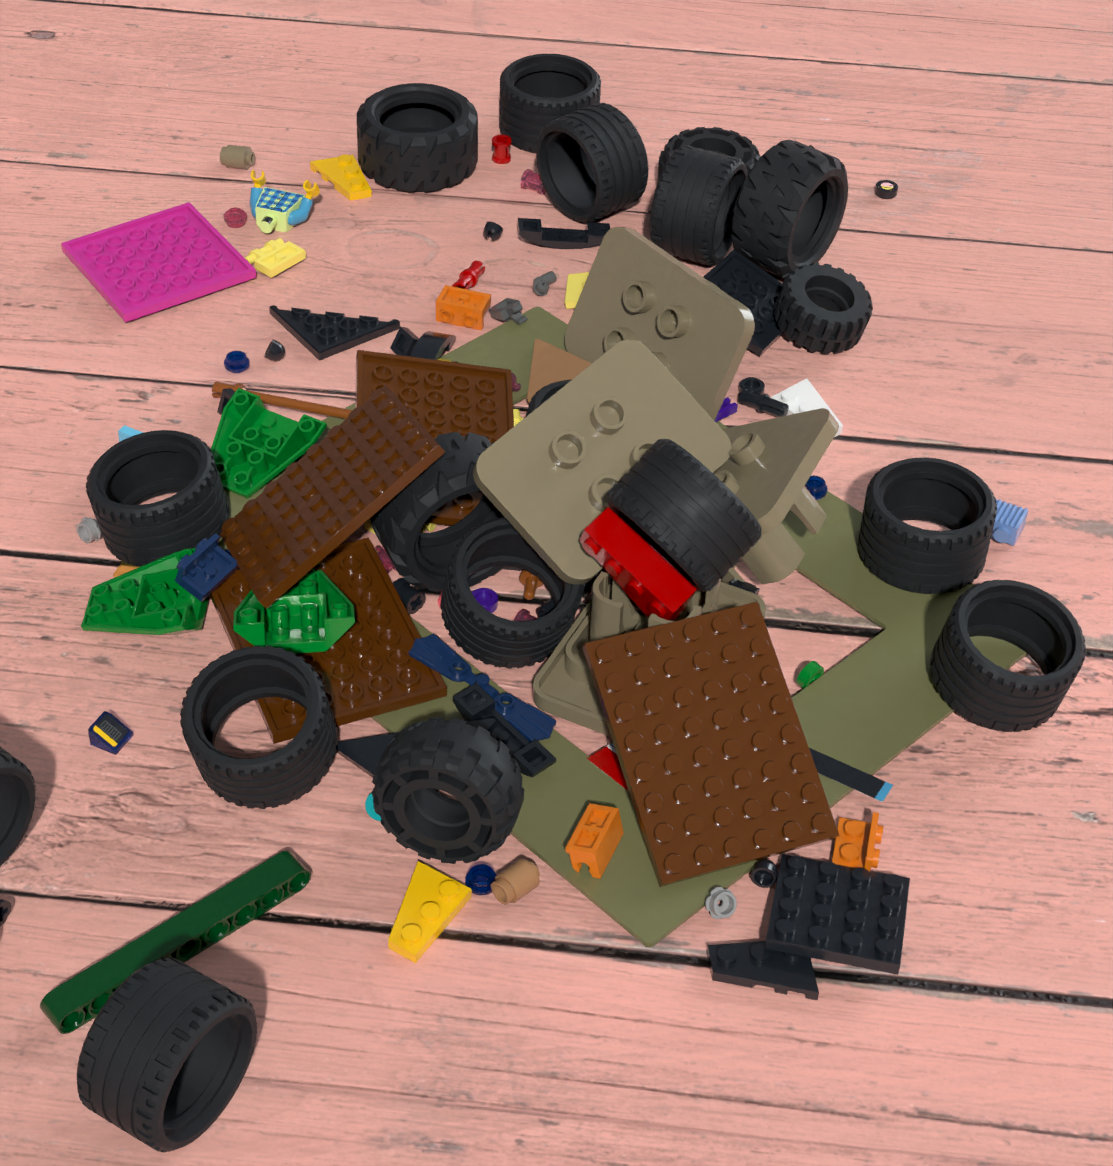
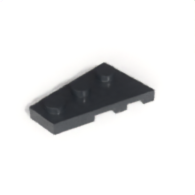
M766 941L707 945V958L713 981L749 988L761 985L775 988V993L787 995L788 991L806 994L807 999L818 1001L819 990L810 957L764 949Z

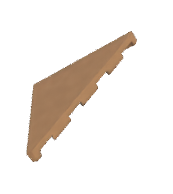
M535 339L527 394L528 402L530 403L532 396L542 387L558 381L572 380L592 363L543 340Z

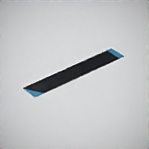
M809 748L817 772L825 777L883 802L893 787L888 782Z

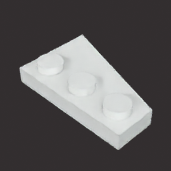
M807 378L771 397L789 405L787 415L820 408L828 409L839 424L835 437L842 434V423Z

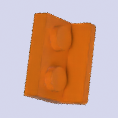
M445 285L435 301L436 321L482 330L484 327V315L491 304V294Z
M873 812L871 823L839 817L837 829L840 836L835 839L832 863L853 868H864L869 872L871 867L877 868L880 849H875L874 846L875 843L881 844L884 827L883 825H878L879 813Z

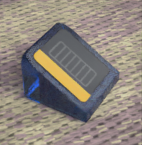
M104 711L88 729L90 745L114 755L133 736V732L107 711Z

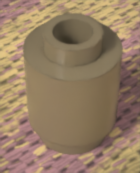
M228 145L227 147H222L220 151V162L228 168L249 169L255 162V153L247 146Z

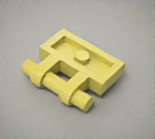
M278 238L275 241L270 240L266 242L264 247L260 249L256 248L250 251L249 255L244 258L250 264L254 263L255 269L272 278L306 258V251L290 241L284 243L281 238Z

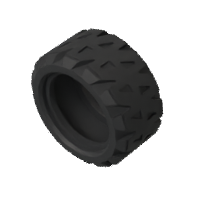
M407 83L391 86L376 92L366 98L365 103L360 105L356 119L358 163L367 177L374 179L376 183L405 192H431L448 188L461 182L475 169L478 161V113L474 105L460 93L434 84Z
M784 140L772 146L754 164L738 194L732 217L731 233L733 248L761 269L784 279L789 275V272L805 264L810 266L812 263H818L833 242L846 209L848 180L844 164L839 158L797 141Z
M458 432L438 435L434 440L445 453L370 518L371 526L399 575H402L408 583L420 589L428 588L433 592H442L452 553L457 543L462 540L466 533L470 532V529L478 527L480 523L504 517L483 493L478 505L459 522L436 532H421L427 519L447 502L468 493L482 492L474 481L473 468L481 453L495 442L490 443L487 437L468 432L466 437L461 436ZM506 565L490 566L476 572L467 580L469 587L481 583L490 576H494Z

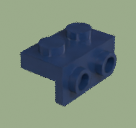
M217 533L209 539L204 538L195 548V552L190 556L188 554L183 556L176 566L178 572L175 582L201 602L238 569L237 560L218 546L221 536Z

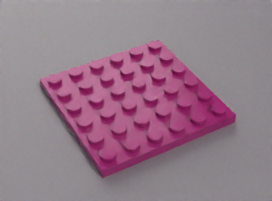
M190 202L61 243L63 253L124 322L134 321L140 317L157 313L160 310L177 306L189 300L201 298L204 295L256 278V269Z

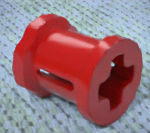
M501 134L495 135L492 138V144L494 145L492 161L494 163L506 164L511 161L509 146L512 140L509 136Z

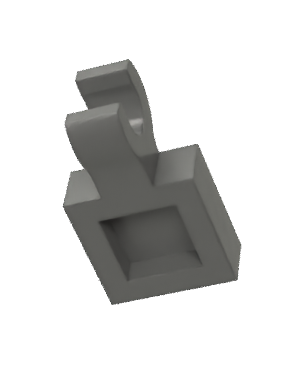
M506 298L488 309L491 318L502 321L512 319L517 325L528 320L520 312L523 307L519 300Z

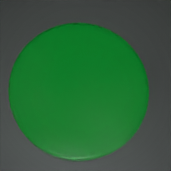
M811 661L799 673L796 684L802 689L806 688L823 675L824 668L816 661Z

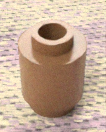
M519 859L495 877V881L491 884V890L500 903L504 905L515 903L539 886L540 872L533 862Z

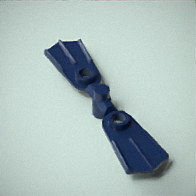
M434 633L424 638L415 639L413 647L409 651V656L439 672L451 681H465L470 686L477 683L496 701L495 710L530 743L534 740L540 741L551 737L552 730L556 725L555 719L509 693L499 694L495 688L489 685L490 678L488 675L479 674L476 676L472 673L471 666ZM503 701H506V702H509L510 704H503L502 702H503Z

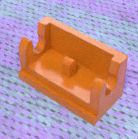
M588 804L565 848L566 853L570 855L572 867L576 872L580 871L582 862L589 866V872L593 878L601 879L624 834L619 808Z

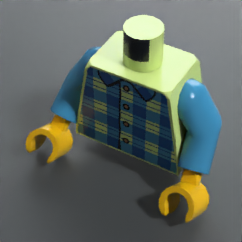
M252 170L250 174L254 188H251L249 206L252 216L256 218V224L262 232L270 233L272 230L288 232L295 225L306 221L313 204L312 197H316L320 193L316 182L313 188H311L309 180L303 183V188L306 192L305 196L268 187L261 189V186L266 183L264 172L262 171V176L256 179L255 170Z

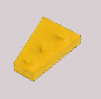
M344 154L339 157L310 161V169L313 172H319L321 178L326 182L331 181L334 184V188L348 200L372 197L371 187L354 155Z
M418 861L389 936L388 949L416 963L471 899L472 889Z

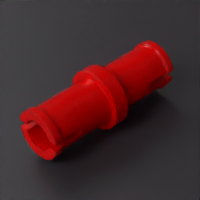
M478 260L473 261L468 269H464L460 273L459 279L452 287L467 290L474 287L478 282V278L485 272V266L479 269L483 263Z

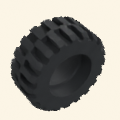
M812 263L810 266L807 264L799 266L786 276L774 305V316L780 330L785 331V336L789 340L793 339L796 345L801 348L804 346L809 348L808 351H820L821 354H829L830 352L838 354L858 344L872 315L873 303L868 290H865V285L861 281L858 282L851 273L847 274L844 272V269L839 267L833 268L830 264L819 265V263Z

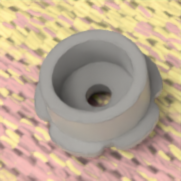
M84 517L76 526L79 537L85 543H90L94 540L99 541L102 534L96 519Z
M722 887L712 889L705 901L706 910L710 911V916L714 919L730 917L735 912L737 906L733 893L729 889H723Z

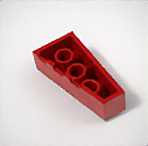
M609 506L584 529L579 540L582 543L583 549L601 564L648 618L651 614H655L657 617L673 621L686 608L697 589Z

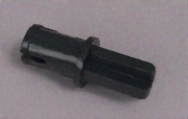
M744 388L739 395L738 402L740 404L755 408L761 414L766 412L777 417L787 416L788 404L772 399L766 393L761 395Z

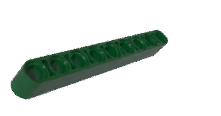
M282 851L54 988L44 996L40 1003V1009L60 1033L68 1034L96 1018L113 992L135 971L149 963L164 958H175L185 963L300 892L310 881V871L291 852Z

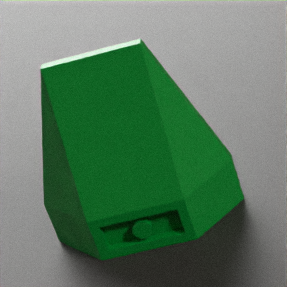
M238 388L223 409L211 447L223 489L248 499L314 445L327 427V424L305 414L297 422L267 410L260 396Z
M195 548L174 552L92 587L81 624L83 631L178 635L202 630L209 596L201 602L175 582L178 562L186 554L192 555L195 552Z
M313 568L267 609L258 601L251 589L234 611L233 618L234 631L253 646H273V648H283L285 651L293 653L326 652L355 623L354 605L322 570H315Z

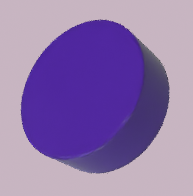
M479 588L472 592L476 601L487 611L493 613L497 609L498 595L495 591L489 588Z

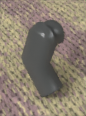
M550 271L533 280V292L538 296L546 295L549 285L557 280L555 273Z

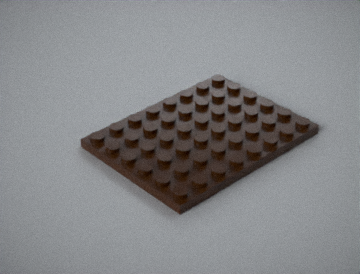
M357 350L355 408L361 407L369 400L370 395L375 390L387 385L434 439L440 434L458 432L461 436L466 437L468 432L485 436L492 443L496 442L514 427L512 376L510 369ZM472 492L452 499L437 509L425 523L454 525L466 517L478 505L483 492Z
M385 385L375 390L370 395L369 400L361 407L353 409L349 413L348 418L340 425L331 428L327 436L318 444L312 445L307 450L306 455L298 462L290 464L282 476L276 481L267 484L264 491L255 499L249 500L244 505L242 511L234 518L227 519L221 527L222 533L220 536L232 557L237 560L236 563L256 598L267 609L442 456L445 451L388 386Z
M369 537L337 546L320 561V567H313V569L322 570L354 605L355 623L326 652L295 653L297 657L305 659L306 663H309L313 667L314 672H317L336 727L446 697L447 687L440 673L408 655L415 639L421 637ZM240 569L236 570L210 594L233 650L254 647L235 632L233 627L234 611L251 590ZM266 697L255 700L273 744L295 738L306 719L307 710L303 706L292 700L280 697Z
M758 601L587 642L583 645L582 648L660 887L832 840L840 836Z

